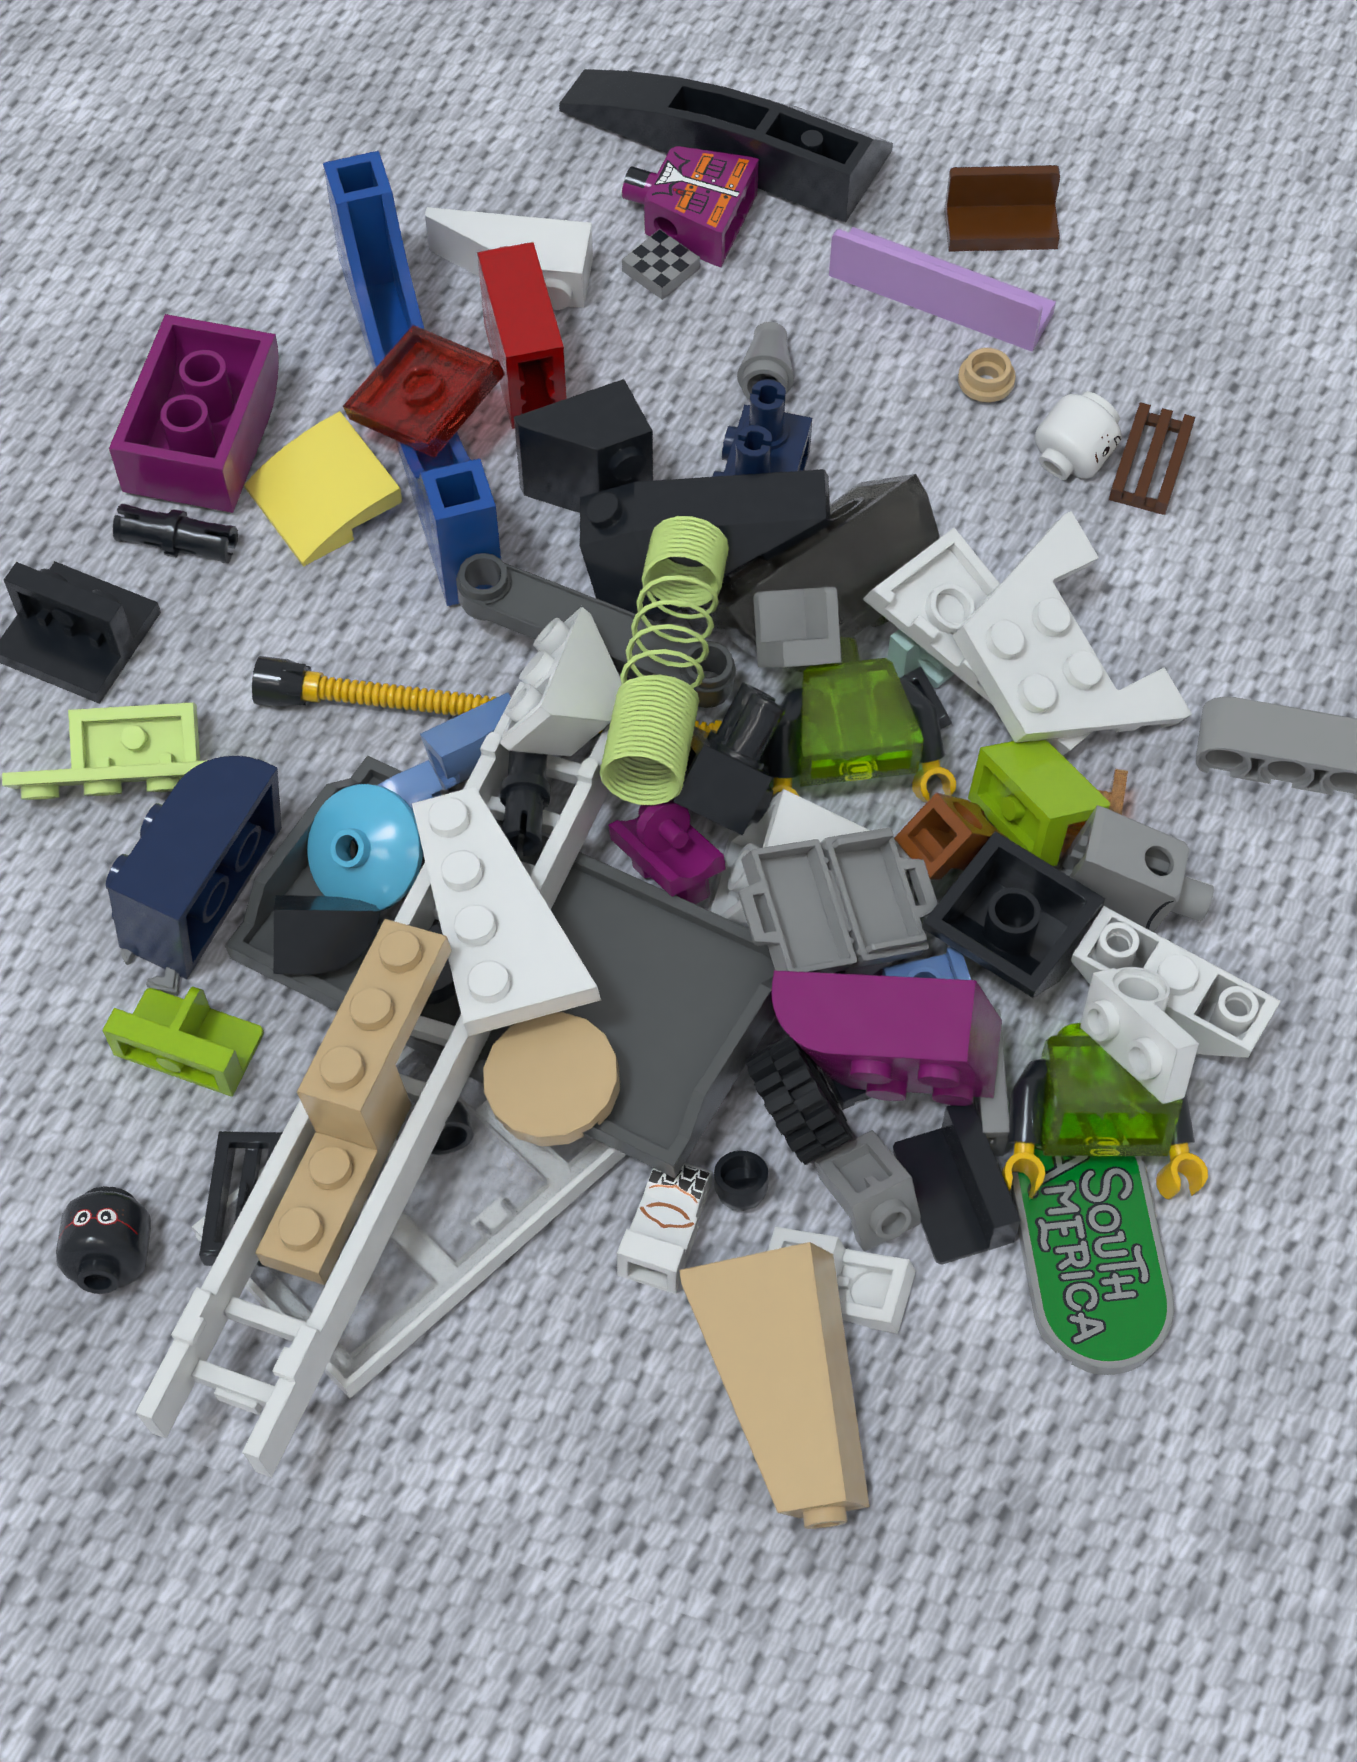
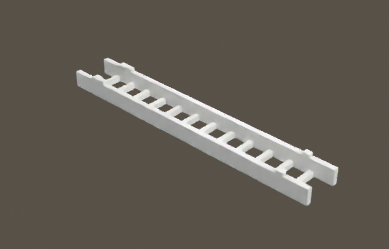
M519 682L510 701L523 688V682ZM505 713L502 714L494 732L486 736L480 748L481 756L464 789L476 787L494 818L501 821L504 820L505 806L500 802V797L498 796L500 794L501 782L508 776L509 751L499 743L510 719ZM610 724L603 729L590 757L585 759L583 763L552 755L547 756V777L576 784L561 814L543 810L542 832L551 835L536 865L522 862L550 910L609 792L601 781L599 771ZM425 862L394 921L428 930L435 919L439 920ZM460 1015L455 1026L419 1016L410 1036L445 1047L427 1082L399 1074L409 1100L416 1102V1105L399 1139H395L385 1159L388 1161L369 1199H366L358 1215V1221L339 1259L336 1261L307 1322L239 1299L259 1260L255 1252L316 1132L301 1100L298 1102L201 1289L196 1287L171 1334L174 1340L136 1411V1414L150 1433L167 1439L195 1382L216 1389L214 1395L219 1401L260 1415L242 1452L255 1472L272 1478L491 1030L468 1036L462 1015ZM228 1319L293 1341L290 1348L284 1346L272 1370L274 1375L279 1377L275 1386L206 1362Z

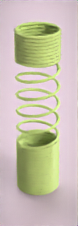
M675 516L665 519L654 527L650 537L642 575L643 589L640 591L636 601L638 613L635 615L631 625L633 637L629 640L626 649L627 663L624 664L620 675L622 685L616 694L602 764L600 766L601 769L599 771L602 783L612 794L624 801L638 805H657L669 802L680 794L684 786V777L686 775L698 704L700 702L698 693L694 688L701 685L705 677L703 668L699 663L706 660L709 654L705 638L711 635L714 628L712 617L709 614L713 613L719 604L717 596L722 588L729 551L727 538L719 528L707 520L693 516ZM686 557L696 560L705 566L688 567L674 563L668 558ZM645 595H647L652 604L643 607L642 603ZM653 595L659 598L660 601H656ZM713 601L710 609L706 611L699 607ZM671 604L678 607H691L700 613L693 615L678 613L665 608L663 605ZM658 607L663 612L678 618L696 619L705 617L708 627L705 633L700 635L685 626L674 624L651 625L645 613L652 608ZM641 618L648 628L638 632L637 626ZM659 629L684 631L695 637L688 639L673 637L659 631ZM653 631L658 636L674 642L691 643L700 641L703 652L695 660L679 651L668 649L647 650L639 638ZM636 642L643 653L632 656V650ZM655 654L679 656L690 662L667 661L655 656ZM649 656L653 660L667 666L681 668L695 666L698 677L694 683L689 685L672 676L661 674L644 676L639 672L634 663L638 659ZM631 667L638 677L627 681V674Z

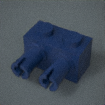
M767 379L756 382L752 387V394L750 393V405L744 404L738 427L729 425L726 430L722 448V460L727 461L724 472L715 470L712 477L805 471L810 453L813 418L785 412L786 390L780 382Z

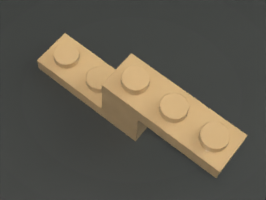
M384 919L297 1090V1094L316 1132L255 1252L262 1265L322 1285L326 1284L411 1108V1102L397 1070L396 1063L452 951L447 936Z

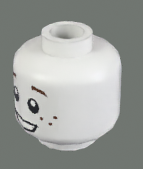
M1088 391L1083 392L1082 395L1069 394L1060 398L1038 426L1035 433L1036 445L1042 453L1039 457V462L1043 468L1061 480H1066L1070 474L1082 479L1095 476L1118 447L1122 438L1118 425L1120 416L1116 409L1101 396Z

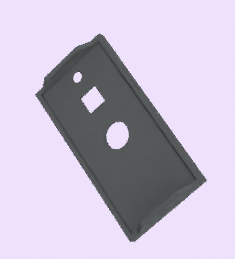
M367 755L351 778L326 784L255 878L243 922L225 944L230 959L338 1011L382 923L378 922L376 934L362 955L339 970L318 974H273L276 895L325 896L313 879L307 855L308 836L315 815L324 802L341 789L357 784L378 785L403 771ZM440 790L441 795L449 794L445 790ZM495 819L503 831V821ZM519 834L517 856L520 861L536 865L549 838L542 835L543 844L541 850L534 855L523 856L524 834ZM352 840L350 853L352 859H354L358 852V846ZM579 852L551 911L597 985L601 1000L560 1012L585 1018L606 1035L617 1057L620 1073V1091L611 1114L600 1125L597 1122L591 1129L583 1133L676 1178L745 1067L746 1058L753 1054L776 1017L772 1003V981L775 968L768 946L763 945L760 947L754 945L749 928L676 895L671 897L661 888ZM423 857V859H422V864H421L420 870L422 869V867H423V865H424V863H425V858H424V857ZM435 919L431 927L437 923L440 926V921ZM457 994L437 1004H425L420 1016L455 1026L461 1015ZM511 1025L491 1030L469 1077L484 1084L483 1067L491 1048ZM410 1036L406 1043V1046L438 1061L445 1047Z

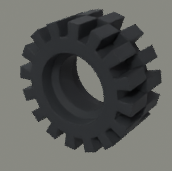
M789 1035L746 1058L745 1064L748 1067V1073L755 1082L754 1086L758 1094L765 1102V1108L769 1115H772L777 1129L781 1135L785 1136L788 1146L792 1152H795L801 1163L803 1162L804 1165H807L853 1139L851 1128L846 1122L847 1119L839 1108L838 1101L830 1091L823 1074L819 1072L814 1061Z

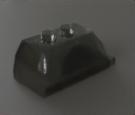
M911 474L859 483L830 504V526L768 561L757 557L729 576L731 582L723 585L717 596L719 604L716 610L709 614L713 620V630H717L742 652L757 658L753 599L755 593L836 587L841 656L850 651L857 644L855 635L869 625L877 627L889 621L865 602L863 598L873 588L940 538L928 494L917 475ZM713 601L699 607L706 611L710 609ZM685 607L681 610L684 614L693 615L700 613L691 607ZM705 617L686 619L693 631L706 630L708 627ZM814 665L778 668L791 672H803L809 670Z

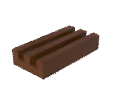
M1140 402L1111 488L1109 500L1165 515L1196 417L1184 414L1182 421L1172 419L1173 411L1162 408L1160 415L1149 412L1151 405ZM1145 425L1156 427L1135 493L1124 491ZM1167 431L1178 433L1158 499L1146 497Z

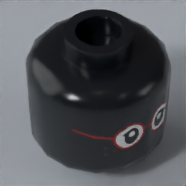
M103 1186L93 1188L73 1199L64 1209L61 1217L56 1248L58 1268L66 1278L75 1282L81 1289L94 1294L110 1293L117 1288L134 1282L140 1277L146 1267L151 1232L150 1214L140 1202L136 1201L132 1194L116 1187Z

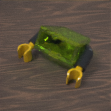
M840 637L841 663L809 666L803 670L802 686L786 694L781 704L786 709V712L769 742L768 773L774 777L773 787H771L773 795L785 789L799 796L796 790L792 788V778L798 775L800 787L916 774L912 781V790L921 801L928 802L930 796L926 784L930 776L935 774L941 780L944 794L951 796L954 793L956 779L948 769L942 768L939 759L943 758L945 753L936 707L908 679L898 677L893 662L886 658L860 660L856 640L850 637ZM920 763H921V765H922V769H921V770H919V764H920Z
M1081 1023L1069 1024L1063 1027L1057 1035H1053L1045 1040L1041 1059L1033 1060L1027 1064L1011 1092L1007 1143L1014 1145V1155L1008 1159L1001 1171L1009 1191L1013 1179L1012 1172L1024 1173L1030 1179L1029 1199H1032L1039 1190L1046 1173L1043 1163L1034 1155V1147L1041 1146L1044 1156H1168L1169 1154L1170 1162L1158 1172L1156 1177V1186L1164 1198L1171 1199L1180 1191L1181 1179L1178 1172L1187 1178L1191 1196L1204 1186L1208 1178V1169L1200 1157L1189 1152L1188 1144L1194 1143L1195 1140L1187 1092L1182 1099L1162 1104L1080 1028Z

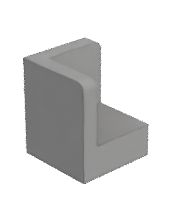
M836 587L764 591L754 594L758 667H793L841 663Z

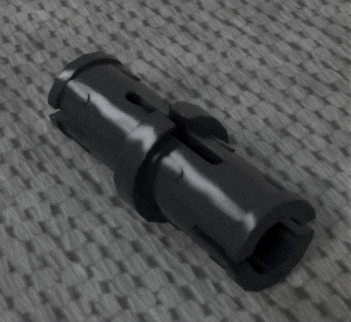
M120 504L117 512L124 515V517L115 515L113 520V537L116 541L160 548L164 550V555L176 558L179 553H184L228 564L233 553L227 552V549H235L238 542L236 526L192 519L187 517V512L176 509L171 510L169 513L133 507L129 504Z
M509 751L508 776L502 780L500 787V802L505 806L503 833L516 854L519 834H524L523 856H530L539 852L543 844V810L548 807L551 796V785L545 778L548 754Z

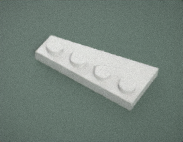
M476 787L412 803L442 934L447 936L452 950L448 960L463 1023L468 1036L600 1001L601 998L597 985Z

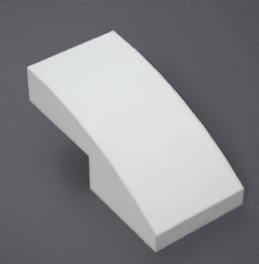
M781 1227L774 1228L767 1251L811 1242L833 1254L843 1320L871 1329L898 1334L916 1273L909 1259L845 1249L839 1237Z

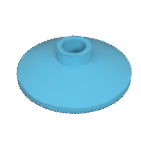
M357 784L336 792L321 806L315 815L309 832L307 855L313 879L325 896L361 900L376 905L380 911H383L398 903L412 888L421 868L423 849L414 812L402 797L382 786ZM353 837L358 844V852L354 859H352L350 853Z

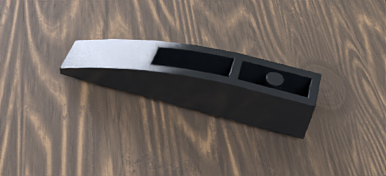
M584 69L559 103L560 112L666 153L671 148L681 146L759 159L758 189L843 222H847L893 149L892 142L797 106L771 101L723 86L674 76L635 71Z

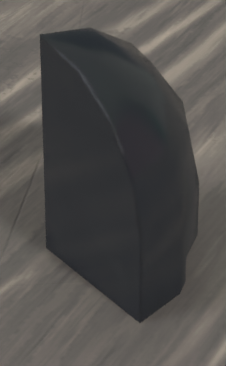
M276 895L274 905L273 974H318L341 969L360 957L374 938L380 910L376 905L349 898Z

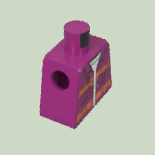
M676 146L669 150L658 173L631 166L623 182L622 198L644 205L646 235L651 236L660 229L699 256L701 260L714 266L722 267L757 196L759 159Z

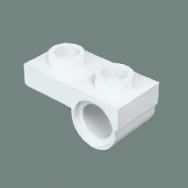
M1139 967L1110 968L1093 973L1080 1028L1162 1104L1184 1098L1199 1043L1165 1013L1170 994L1168 982L1159 974Z

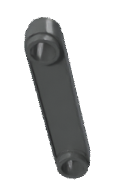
M475 554L461 564L456 578L459 603L469 616L474 619L493 622L536 639L552 620L559 618L565 622L580 607H583L592 615L617 672H622L624 664L627 663L626 649L629 640L633 637L631 625L636 615L635 613L506 564L492 554ZM479 585H491V586H493V587H491V588H489V589H477V588H475V587H477V586H479ZM641 618L637 626L638 632L648 628ZM648 619L651 625H663ZM659 629V631L673 637L694 638V636L678 630ZM653 631L639 638L647 650L668 649L679 651L695 660L703 652L700 641L691 643L674 642L658 636ZM706 641L709 654L706 660L699 664L702 666L703 672H714L718 676L712 678L704 677L701 685L694 688V690L698 693L700 701L698 707L712 708L724 703L733 691L736 667L732 654L725 646L718 642ZM636 642L632 650V656L643 653ZM655 654V656L667 661L690 662L679 656ZM649 656L638 659L634 663L639 672L644 676L658 674L672 676L689 685L694 683L698 677L695 666L682 668L667 666L653 660ZM630 667L627 676L637 678L638 676L635 675Z

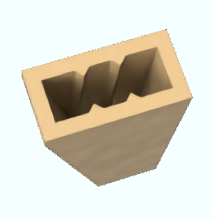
M811 1242L681 1269L682 1287L777 1512L796 1518H803L805 1528L817 1529L846 1524L848 1522L846 1511L870 1507L833 1254Z

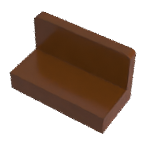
M1059 166L951 168L944 208L948 251L1058 249L1060 236L1055 204L1060 182Z

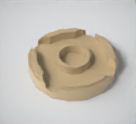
M556 1012L511 1025L493 1044L483 1067L484 1094L496 1119L517 1139L539 1146L570 1144L584 1137L583 1132L591 1129L597 1122L600 1125L611 1114L620 1091L619 1063L606 1035L587 1019L564 1012Z

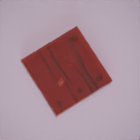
M412 325L342 407L349 420L435 458L505 373L499 360Z

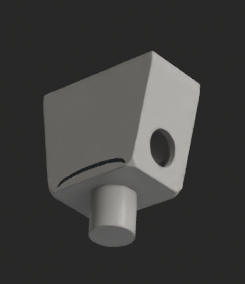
M1098 805L1063 855L1059 868L1066 875L1106 898L1103 906L1152 932L1158 928L1170 912L1201 922L1209 910L1214 892L1213 885L1184 876L1189 855V848L1184 841Z

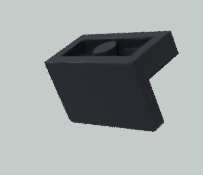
M973 1103L966 1106H947L940 1129L894 1143V1156L912 1177L921 1215V1226L936 1263L946 1264L1014 1243L1021 1220L987 1136L983 1133V1127Z

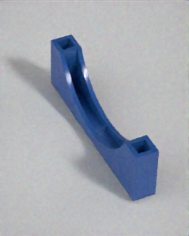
M379 151L324 162L323 167L338 258L385 404L387 399L418 371L431 355V350L412 283L393 192ZM419 351L426 352L425 358L417 360L415 355ZM436 367L425 377L417 390L416 388L421 379L386 410L394 436L414 418L433 392L441 385ZM440 387L420 416L398 439L395 438L446 605L451 606L459 604L456 578L461 564L467 558L481 553L492 554L501 559L496 505L481 459L471 460L454 425L448 405L426 425L412 444H409L420 428L447 403L444 393L439 397L443 392L442 387ZM479 585V586H477V587H475V588H477V589H489V588H491V587H493V586H491V585Z

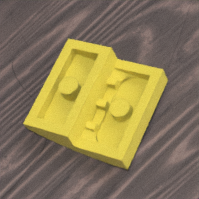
M341 411L319 422L284 446L244 484L247 492L303 567L353 541V528L402 503L400 487Z

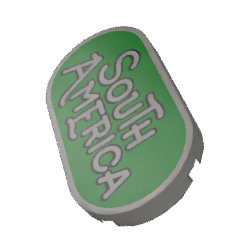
M1071 1111L1068 1113V1116L1055 1113L1043 1118L1042 1144H1136L1117 1124L1093 1113ZM1083 1114L1095 1116L1097 1120H1085ZM1041 1146L1034 1147V1155L1041 1160L1045 1168L1046 1174L1042 1185L1035 1196L1029 1199L1030 1179L1024 1173L1012 1172L1013 1179L1010 1191L1021 1220L1018 1234L1033 1314L1039 1333L1055 1353L1058 1351L1063 1358L1072 1362L1071 1365L1088 1373L1115 1375L1132 1371L1144 1364L1161 1347L1170 1331L1174 1316L1173 1293L1143 1157L1044 1156Z

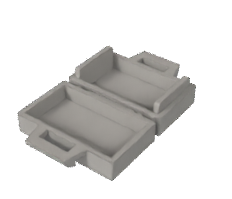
M890 828L827 837L821 842L818 839L752 849L741 859L749 884L748 887L738 891L753 944L760 947L763 945L768 946L775 971L833 973L846 970L850 966L859 968L917 957L929 949L920 918L929 915L938 904L924 860L900 857L893 832ZM905 871H909L919 906L915 905Z

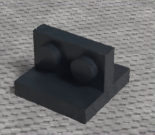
M54 561L50 569L44 568L40 569V571L16 562L4 578V583L17 616L0 638V663L100 704L160 615L161 611L158 602Z

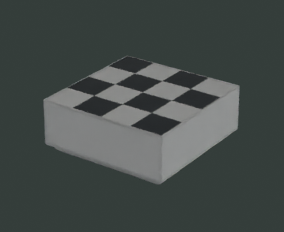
M660 229L622 259V272L662 300L700 269V257Z

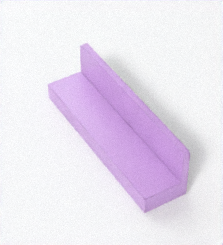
M852 227L850 232L837 229L832 236L829 276L1033 352L1054 313L1056 301Z

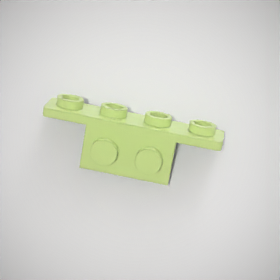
M192 702L68 710L71 769L2 773V786L11 789H21V799L59 798V786L74 785L84 786V796L122 794V783L146 781L147 792H172L179 780L188 771L205 762L200 761L197 705Z

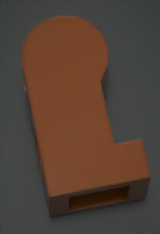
M936 792L894 837V840L911 859L924 860L930 880L940 881L951 868L964 871L995 831L1006 838L1008 837L987 821L983 809L978 804L966 799Z

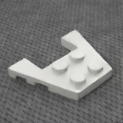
M1072 511L1064 514L1050 527L1042 539L1020 560L1012 572L952 635L1015 743L1084 736L1089 731L1114 729L1115 732L1134 731L1141 726L1160 724L1161 728L1176 725L1192 715L1165 668L1121 690H1117L1054 583L1089 567L1099 558Z

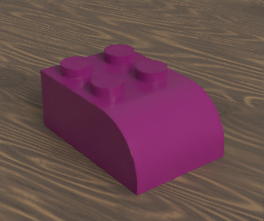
M164 315L109 447L122 492L230 513L234 512L267 427L275 400L279 370L276 334L174 315Z
M774 970L772 1003L780 1025L814 1063L837 1083L854 1089L866 1090L867 1096L883 1101L906 1100L907 1093L932 1094L934 1101L955 1106L971 1105L973 1097L994 1098L1002 1019L976 980Z

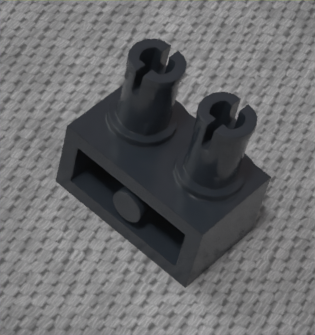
M742 682L718 731L711 730L708 733L694 726L684 786L680 794L672 799L673 802L743 836L750 821L755 824L758 823L770 805L773 789L768 786L773 778L763 768L765 764L760 759L786 709L775 703L776 699L769 694Z

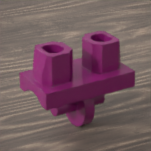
M673 800L657 805H641L637 818L628 821L616 820L608 824L610 839L632 859L633 868L643 878H652L671 897L676 895L691 903L698 904L710 896L708 878L726 870L724 854L690 825L688 809L674 803Z

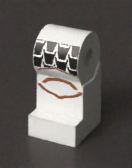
M684 1163L676 1178H673L655 1168L652 1169L631 1227L626 1229L617 1251V1276L676 1294L681 1281L680 1270L685 1269L700 1227L697 1225L711 1187L712 1171Z

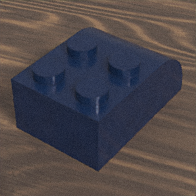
M246 756L214 758L188 771L176 784L163 805L156 803L150 808L143 820L139 841L129 855L121 854L115 860L106 879V889H108L112 919L115 924L119 948L127 949L133 952L134 955L163 969L168 967L175 970L180 977L188 979L282 829L277 767L262 760Z

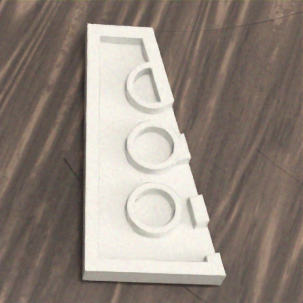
M953 528L873 588L863 600L991 703L952 635L1000 583L958 531ZM1089 731L1084 736L1047 739V741L1062 755H1065L1093 731Z

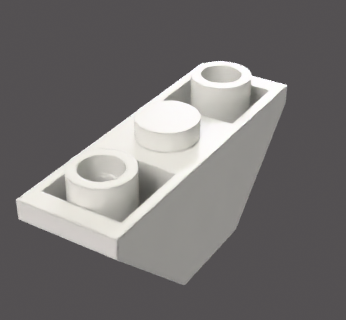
M580 607L565 622L555 618L536 638L533 646L538 650V653L526 665L519 677L524 686L512 698L504 712L510 719L499 743L508 751L572 756L611 723L616 694L622 685L621 678L592 615L583 607Z
M1105 906L1099 912L1071 959V962L1089 984L1091 983L1093 973L1110 968L1139 967L1151 970L1162 976L1170 986L1165 1013L1199 1043L1196 1054L1248 1058L1281 1002L1277 998Z

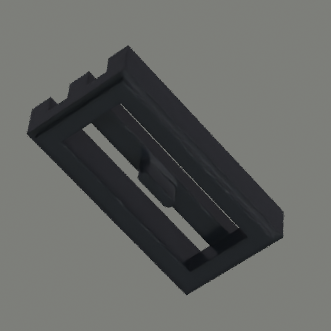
M219 1131L199 1257L204 1266H213L225 1243L221 1241L236 1148H245L234 1224L257 1182L262 1149H268V1161L283 1132ZM258 1260V1267H267L262 1265L261 1262Z

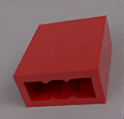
M534 242L477 252L484 327L512 429L515 428V416L567 399L564 346Z

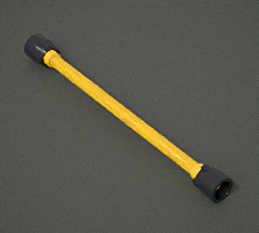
M266 656L258 657L252 677L253 703L274 707L306 705L307 701L319 703L327 697L328 701L335 700L340 702L342 700L344 703H348L350 700L351 704L358 702L359 705L365 703L367 706H370L373 703L375 707L381 705L383 708L389 706V708L393 709L396 706L397 709L404 707L405 710H410L411 708L412 711H417L419 709L420 712H425L427 709L428 713L435 711L436 714L442 712L443 715H448L450 712L451 716L456 714L459 716L497 698L492 696L490 699L488 695L482 698L480 694L474 697V694L471 693L467 696L463 692L460 695L458 692H453L452 694L450 691L443 693L442 690H438L436 692L435 689H430L428 692L427 688L420 690L419 687L413 689L411 686H407L405 689L404 685L397 687L396 684L390 686L388 683H384L382 686L380 682L374 685L372 681L366 683L364 680L359 683L358 680L351 682L350 679L343 680V678H337L336 680L335 677H330L328 679L327 676H324L323 672L311 671V666H306V664L296 663L289 659ZM715 720V724L711 722L709 726L704 721L701 725L699 721H695V727L710 733L711 730L718 731L722 721ZM769 744L760 759L765 764L764 766L767 767Z

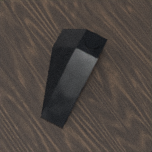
M824 469L640 481L580 497L579 546L596 599L632 613H638L636 601L640 591L643 589L642 575L653 529L663 520L675 516H693L707 520L722 531L727 538L729 547L722 586L731 582L728 574L757 557L768 561L831 525L828 474ZM686 557L668 558L674 563L688 567L705 566L696 560ZM647 595L644 597L643 607L652 604ZM653 595L656 601H660L659 598ZM671 604L663 605L665 608L675 612L682 609V607ZM655 607L648 610L645 616L650 620L658 621L669 617L670 614Z

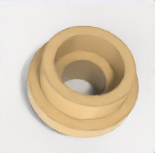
M981 348L972 352L961 364L958 383L961 390L971 399L980 402H996L1004 399L1011 393L1014 388L1016 375L1011 361L1005 353L994 348ZM988 375L993 377V379H986L980 376Z

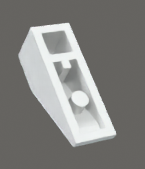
M426 208L425 221L429 251L479 276L477 252L534 242L553 310H561L566 307L584 308L593 261L592 223Z

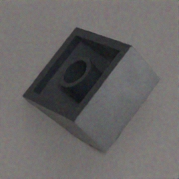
M624 379L514 417L519 484L524 496L580 513V497L632 482L653 481V430Z
M995 831L924 920L922 929L1034 998L1060 982L1072 966V955L1103 908L1106 898Z

